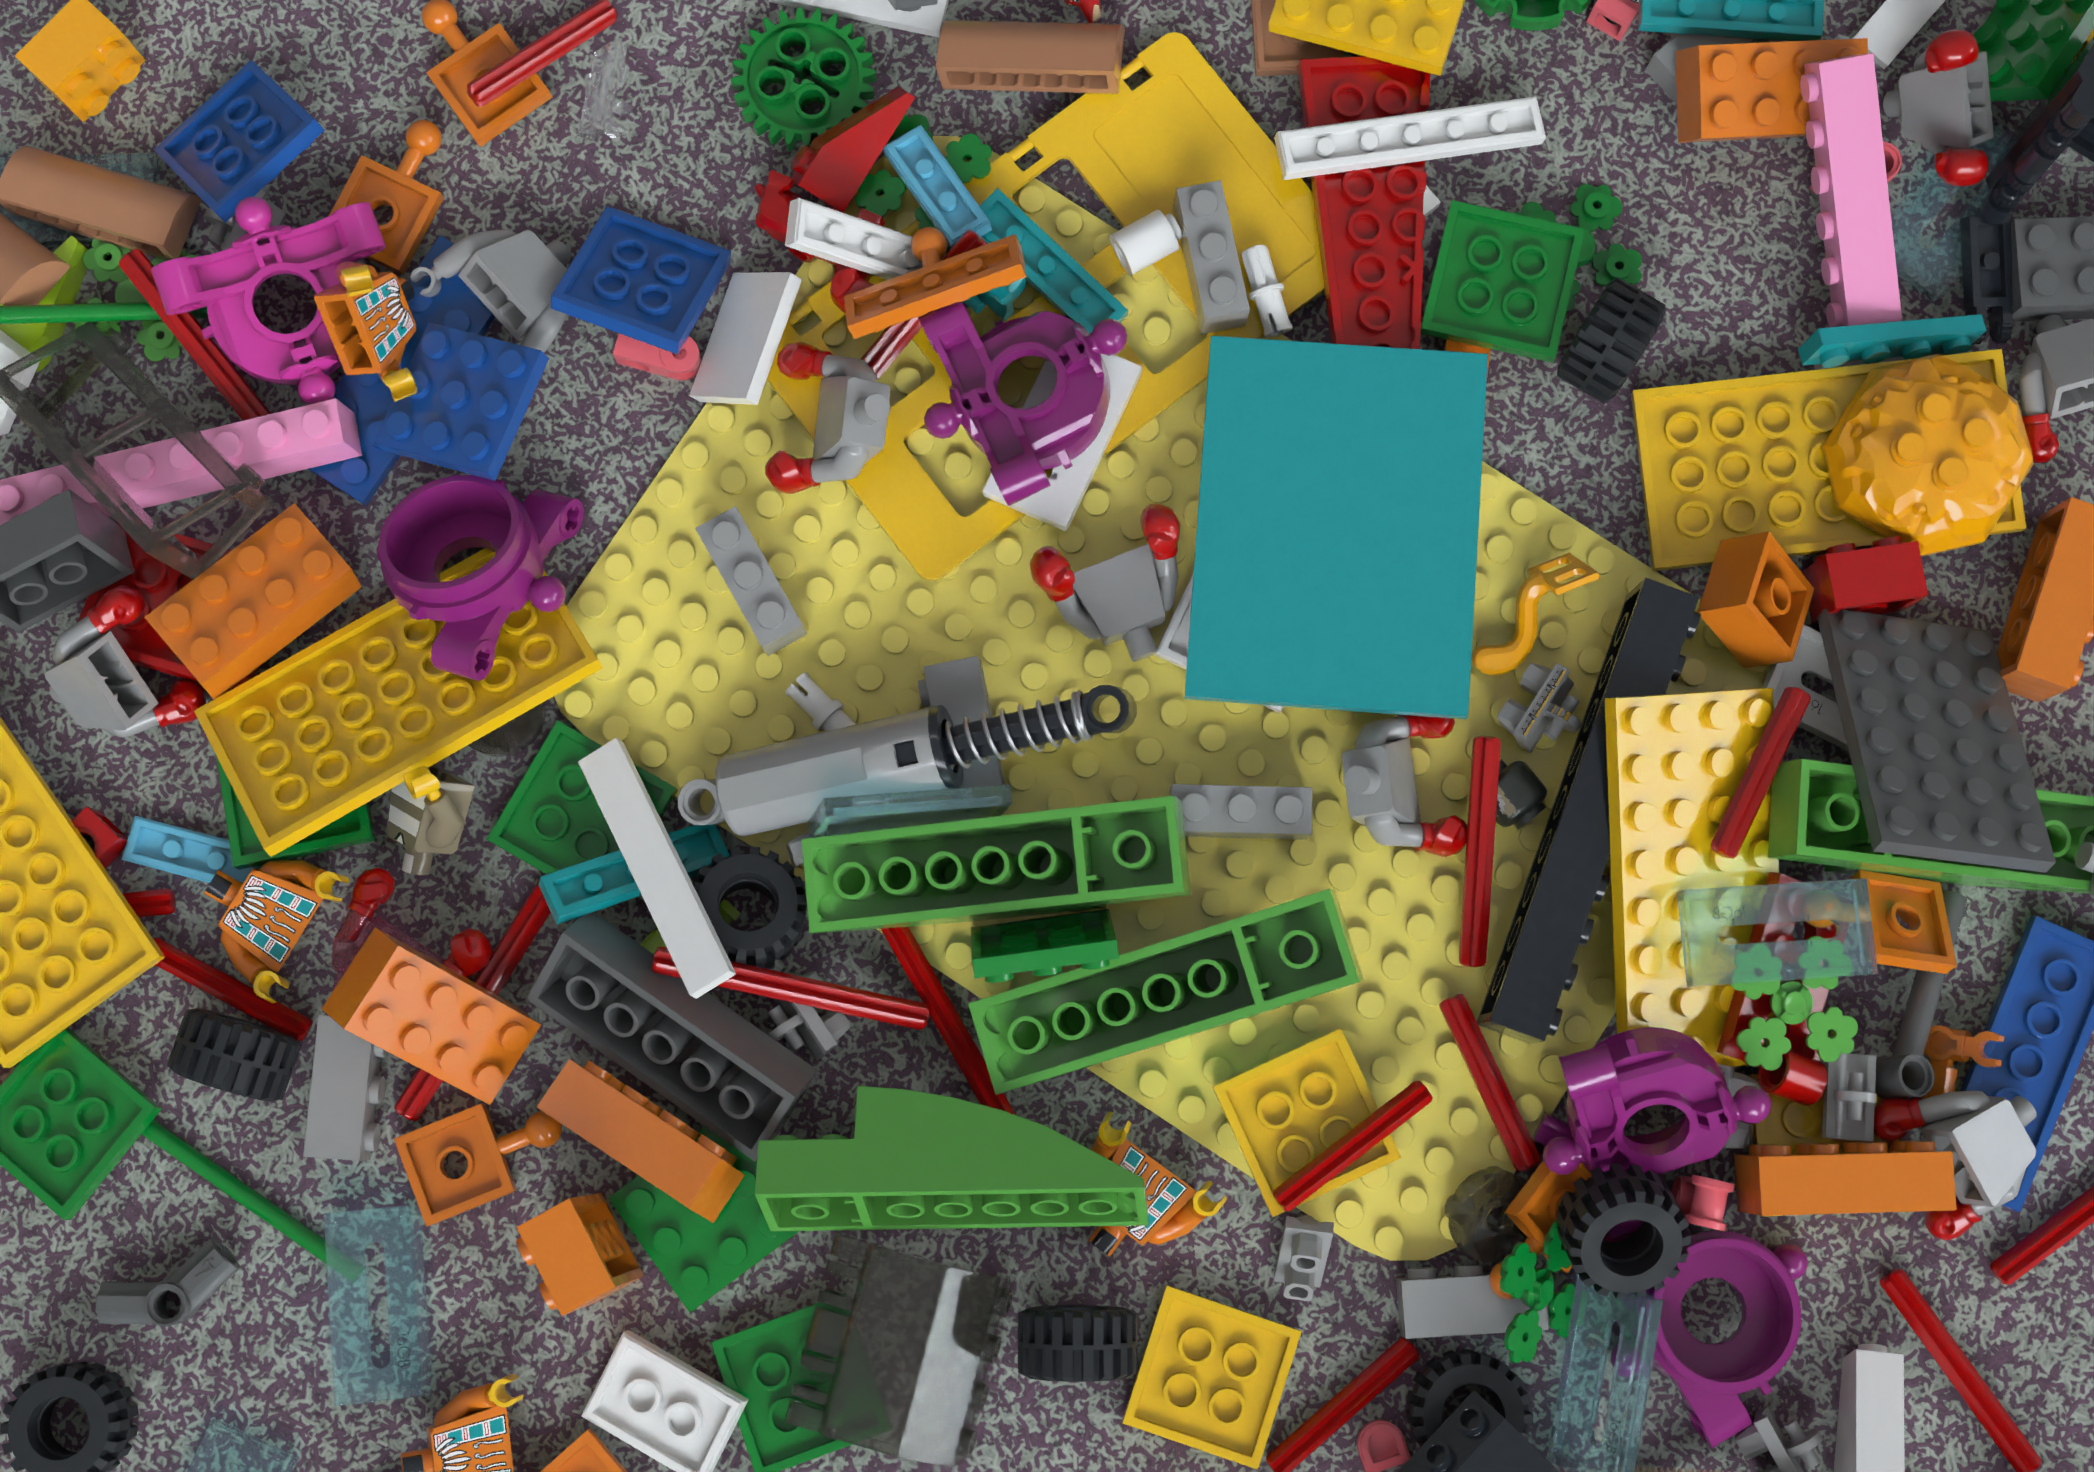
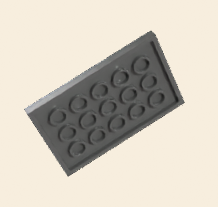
M1825 607L1817 619L1872 850L1874 852L2046 873L2056 861L2006 683L2000 675L2002 669L1991 631L1844 609L1838 613L1828 614Z

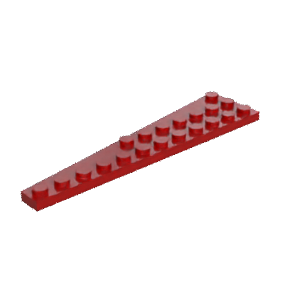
M1366 56L1300 59L1297 66L1304 128L1425 112L1429 107L1430 73ZM1425 161L1311 176L1331 344L1420 349L1424 256L1422 239L1425 228L1423 200L1427 178Z

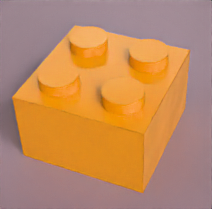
M70 0L15 55L32 75L83 123L90 116L101 113L106 108L109 97L121 85L133 81L139 74L140 66L146 61L118 27L88 0Z

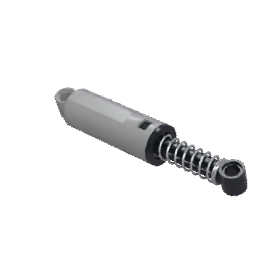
M1099 685L1087 693H1083L1080 690L1077 692L1073 691L1071 699L1060 701L1059 697L1055 695L1054 703L1042 705L1041 701L1037 699L1036 707L1024 709L1019 703L1018 711L1006 714L1005 710L1001 708L998 716L990 718L983 712L981 720L972 722L965 716L963 724L955 726L943 705L928 707L727 754L718 761L716 779H694L686 783L678 796V809L681 816L689 823L694 825H718L726 822L733 833L744 837L959 788L962 785L963 767L968 769L973 760L977 759L982 764H987L990 757L994 755L1001 760H1005L1011 751H1014L1019 756H1023L1028 747L1041 752L1046 743H1051L1059 748L1063 739L1069 738L1070 741L1077 744L1080 739L1085 742L1087 739L1090 741L1093 735L1125 731L1134 723L1137 715V704L1127 690L1113 685ZM1114 696L1120 704V713L1114 721L1107 723L1099 714V706L1106 697ZM706 790H709L714 797V807L709 814H706L700 806V798Z

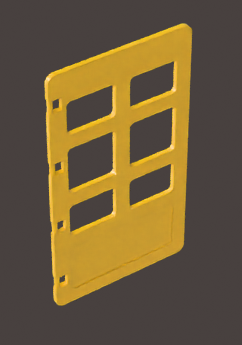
M1171 32L1165 34L1139 53L1134 60L1121 68L1118 94L1085 93L1028 135V138L993 161L990 164L991 171L988 176L982 179L973 177L969 183H963L979 206L997 188L1018 206L1012 198L1015 192L1058 160L1067 159L1124 228L1156 209H1159L1164 216L1171 213L1175 218L1173 205L1176 188L1221 180L1250 308L1246 326L1207 333L1203 341L1163 371L1156 374L1151 373L1126 342L1124 349L1115 355L1142 366V374L1102 457L1208 378L1211 336L1261 339L1264 336V329L1256 302L1249 298L1252 288L1242 258L1243 251L1257 245H1265L1268 248L1277 281L1284 285V290L1281 291L1288 317L1325 290L1313 192L1302 178L1283 180L1276 146L1191 41L1181 33ZM1143 67L1151 78L1132 91L1124 80ZM1034 148L1041 156V159L1022 172L1015 164V161ZM914 221L900 233L913 237L919 230L920 222ZM1178 239L1179 250L1152 265L1198 321L1180 239ZM1111 244L1081 265L1105 289L1127 273L1118 260ZM875 275L869 280L874 285L887 281V279ZM831 282L806 299L805 303L790 313L767 377L768 382L813 440H815L821 378L823 377L810 376L808 380L789 378L779 371L777 359L779 352L787 344L804 342L820 350L832 353L823 341V336L827 331L844 320L846 313L842 312L831 299ZM1040 295L1009 320L1031 316L1036 312L1042 311L1062 314ZM813 311L821 322L800 337L792 326ZM922 327L913 337L912 341L933 366L935 373L890 408L889 415L887 416L883 449L865 463L858 476L845 481L915 572L924 580L937 581L1026 514L990 500L970 516H960L904 445L905 439L924 425V416L929 407L939 402L951 403L949 387L952 386V381L939 354L933 349ZM1053 468L1044 470L1047 478L1051 476Z

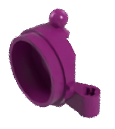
M956 302L918 317L933 349L939 354L952 381V386L949 387L951 403L939 402L929 407L924 416L925 429L930 435L945 439L953 436L961 424L973 443L986 454L992 467L990 471L1008 506L1051 486L1044 470L1061 465L1064 466L1065 470L1072 467L1071 460L1083 453L1096 439L1104 424L1110 400V380L1101 354L1111 356L1118 354L1124 349L1127 342V331L1122 323L1110 318L1100 320L1094 325L1092 333L1089 334L1079 322L1075 323L1057 313L1042 311L1036 312L1031 316L1009 320L1005 323L1001 319L995 322V328L980 338L963 302ZM1025 356H1040L1050 361L1056 368L1057 381L1055 389L1047 400L1039 406L1029 409L1012 408L1002 402L997 388L999 377L1006 366L1014 360Z
M455 475L431 481L417 488L393 508L380 532L379 543L376 548L377 558L381 562V570L385 582L397 603L409 611L408 613L411 618L416 620L446 621L432 646L431 660L436 669L480 681L484 679L493 666L495 647L500 629L512 611L517 612L521 610L528 601H531L537 609L543 612L555 611L563 605L566 598L565 586L554 576L542 577L545 567L543 561L552 547L567 538L574 537L579 531L584 515L583 505L579 499L535 489L530 492L522 504L506 489L503 480L496 479V481L475 475ZM482 547L495 552V556L488 563L473 573L455 580L440 582V572L443 565L451 556L461 550Z
M1657 1027L1627 1030L1608 1037L1593 1048L1559 1057L1568 1087L1566 1115L1573 1140L1567 1137H1555L1549 1141L1544 1147L1543 1161L1551 1172L1568 1175L1576 1170L1580 1163H1583L1589 1172L1598 1167L1601 1168L1602 1172L1609 1171L1610 1164L1621 1163L1624 1170H1627L1630 1164L1641 1166L1644 1173L1648 1170L1655 1174L1665 1173L1688 1164L1714 1158L1724 1147L1730 1135L1736 1133L1737 1121L1759 1123L1768 1116L1771 1110V1099L1764 1089L1757 1086H1744L1732 1097L1717 1062L1697 1041L1681 1032ZM1666 1104L1675 1106L1685 1112L1683 1119L1661 1131L1638 1136L1623 1135V1128L1627 1120L1638 1110L1647 1106ZM1628 1220L1615 1225L1609 1230L1611 1239L1635 1233L1641 1227L1643 1221Z
M1719 1230L1691 1233V1244L1685 1246L1689 1253L1685 1263H1677L1680 1272L1674 1279L1669 1276L1663 1280L1665 1286L1658 1291L1654 1287L1645 1290L1647 1296L1636 1298L1634 1293H1628L1626 1299H1624L1633 1314L1631 1322L1637 1340L1626 1339L1614 1346L1611 1352V1363L1614 1370L1624 1377L1633 1378L1639 1376L1646 1369L1648 1361H1650L1663 1375L1672 1379L1687 1407V1414L1692 1425L1710 1449L1752 1425V1420L1737 1394L1758 1388L1765 1396L1771 1393L1773 1390L1767 1381L1782 1369L1796 1347L1800 1335L1802 1314L1798 1292L1793 1280L1799 1279L1806 1272L1808 1259L1802 1248L1794 1243L1781 1244L1772 1252L1758 1241L1738 1233ZM1607 1233L1602 1241H1621L1632 1236L1634 1233L1611 1239L1610 1233ZM1705 1278H1719L1729 1283L1737 1292L1742 1304V1319L1737 1330L1728 1339L1718 1343H1704L1695 1339L1685 1328L1681 1317V1302L1686 1291L1695 1282Z

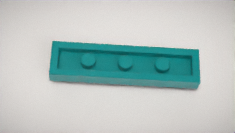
M1639 0L1638 31L1785 41L1820 40L1823 36L1824 0Z
M998 188L979 206L989 219L992 228L983 237L992 243L1016 234L1023 252L1027 276L1025 280L1063 316L1075 323L1079 322L1090 334L1094 325L1100 320L1110 318L1121 322L1128 315V309Z
M1982 314L1818 328L1798 348L1802 366L1821 364L1824 368L1836 367L1849 361L1862 360L1864 364H1871L1893 357H1903L1906 360L1925 357L1928 354H1960L1969 351L1972 347L1971 344L1987 330Z
M692 825L668 833L690 879L698 876V872L703 865L710 867L712 857L721 853L724 858L729 856L715 825ZM620 850L541 876L538 884L556 925L641 896V892Z

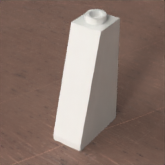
M1861 1344L1858 1345V1349H1855L1843 1358L1834 1472H1905L1904 1355L1888 1353L1887 1347L1883 1345Z

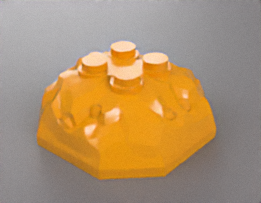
M1938 354L1872 368L1822 446L1837 509L1884 538L1900 536L1902 543L1918 541L1921 557L1983 543L2034 464L2018 401L1998 387L1993 381L1980 376L1962 364Z

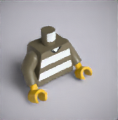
M436 764L429 768L420 766L404 773V782L389 790L390 802L386 831L388 837L406 847L402 871L406 873L429 875L434 853L454 854L457 851L475 785Z

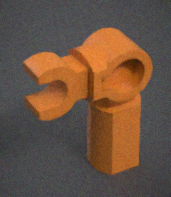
M1942 1025L1931 1027L1924 1052L1930 1057L1929 1062L1934 1071V1083L1932 1089L1926 1095L1921 1096L1920 1099L1947 1092H1955L1958 1069L1953 1068L1954 1061L1967 1062L1972 1057L1975 1063L1981 1066L1992 1068L2001 1066L2002 1060L1988 1058L1985 1055L1984 1046L1989 1041L2004 1042V1036L1996 1032L1984 1031L1972 1037L1969 1030L1955 1029Z

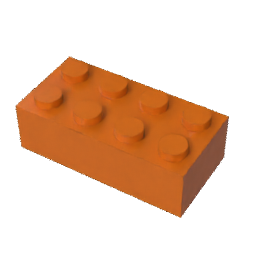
M1868 38L1698 45L1676 51L1678 143L1806 137V124L1810 121L1808 102L1806 103L1803 100L1800 88L1801 77L1805 75L1804 64L1856 54H1868Z
M2073 497L2068 498L2039 516L1997 648V655L2002 669L2000 675L2005 680L2008 692L2036 702L2046 700L2077 685L2084 670V661L2080 660L2084 644H2088L2094 636V504Z
M294 503L144 618L213 699H216L344 602L362 586L351 567Z
M376 927L322 1007V1010L343 1029L489 1105L541 1026L540 1023L518 1006Z
M569 1059L537 1105L538 1109L712 1223H714L745 1176V1174L733 1167L737 1157L702 1134L695 1142L700 1133L590 1060L587 1061L584 1067H581Z
M1920 1140L1890 1141L1891 1150H1887V1143L1843 1142V1151L1840 1152L1839 1144L1798 1143L1796 1144V1153H1791V1145H1749V1154H1734L1737 1211L1760 1216L1956 1210L1953 1151L1936 1150L1935 1141Z
M602 1193L569 1198L516 1227L521 1235V1238L516 1240V1244L523 1259L529 1266L536 1265L544 1281L539 1284L543 1299L552 1311L558 1308L561 1316L594 1304L644 1276Z

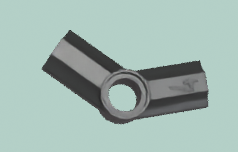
M211 1238L165 1282H101L99 1292L96 1295L95 1308L98 1322L100 1324H156L163 1327L187 1322L194 1318L199 1311V1307L224 1285L241 1266L237 1258L226 1246L219 1243L215 1238ZM170 1291H174L181 1299V1308L176 1316L169 1313L165 1305L166 1296Z

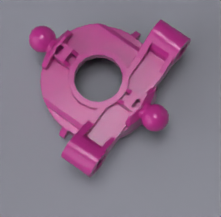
M246 197L236 206L235 220L239 227L247 231V234L235 240L229 249L193 258H176L151 268L153 279L167 315L182 314L207 306L210 326L201 330L204 339L215 336L227 357L236 366L255 378L273 384L298 385L300 398L304 403L310 405L334 398L335 384L328 375L342 366L319 309L317 308L315 318L306 328L289 334L274 332L261 324L255 315L253 301L256 290L264 280L277 274L289 273L303 278L311 284L317 294L341 283L336 277V268L340 263L345 261L352 262L384 250L386 245L369 202L353 204L333 212L331 216L299 228H291L285 225L270 226L273 216L269 204L262 198Z

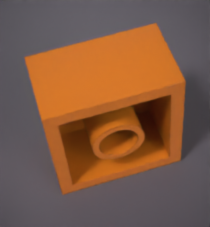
M1769 531L1720 541L1697 612L1701 613L1702 619L1743 668L1793 661L1814 587Z

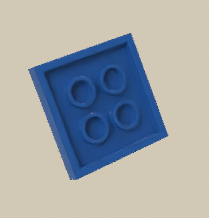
M250 60L163 140L154 151L226 223L235 214L236 206L241 200L246 197H254L265 185L274 180L293 159L309 148L313 141L325 130L255 62Z
M606 206L552 293L551 309L679 354L730 265L731 251Z
M428 322L408 366L415 380L418 392L396 402L392 401L374 444L386 452L496 481L549 358L538 349Z

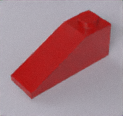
M898 86L814 138L809 147L804 145L794 157L791 164V169L794 172L790 178L800 187L830 206L844 212L915 97Z

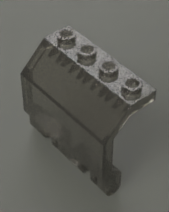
M835 1233L829 1254L862 1263L863 1265L861 1268L828 1259L825 1270L835 1276L858 1280L855 1295L852 1298L830 1289L819 1291L817 1301L849 1310L850 1313L847 1314L815 1306L804 1348L836 1357L837 1361L808 1353H803L800 1364L804 1365L807 1369L833 1374L829 1391L816 1388V1386L807 1383H795L792 1391L793 1396L825 1405V1407L790 1400L784 1421L818 1432L827 1437L897 1458L949 1467L962 1464L964 1457L970 1458L976 1443L977 1430L972 1429L976 1410H983L988 1397L989 1383L984 1382L988 1364L996 1362L1000 1351L1001 1336H997L996 1333L1000 1318L1007 1317L1012 1305L1014 1292L1008 1289L1011 1278L995 1273H980L949 1266L892 1250L876 1243Z

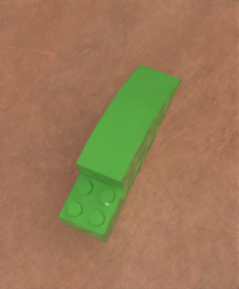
M1797 759L1782 762L1772 781L1768 858L1825 865L1824 872L1854 875L1858 870H1865L1946 884L2089 894L2093 873L2077 868L2075 856L2077 850L2084 842L2094 844V797L2035 789L2056 861L2046 873L1874 852L1868 834L1853 766Z
M1175 796L801 839L809 933L910 927L1106 909V904L1191 895L1182 802Z
M1327 889L1119 955V959L1109 960L1110 964L1103 968L1091 970L1078 968L968 1003L994 1092L995 1095L1272 1011L1288 1004L1362 982L1364 979L1336 891L1334 889Z
M857 1086L854 1139H848L838 1134H828L820 1139L800 1140L798 1137L791 1135H780L774 1137L773 1140H759L755 1197L770 1231L1149 1225L1144 1178L1045 1125L1000 1109L954 1097L907 1089Z

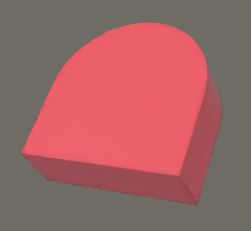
M1377 1419L1368 1422L1361 1428L1357 1437V1449L1365 1472H1380L1406 1463L1411 1458L1401 1430L1392 1422Z

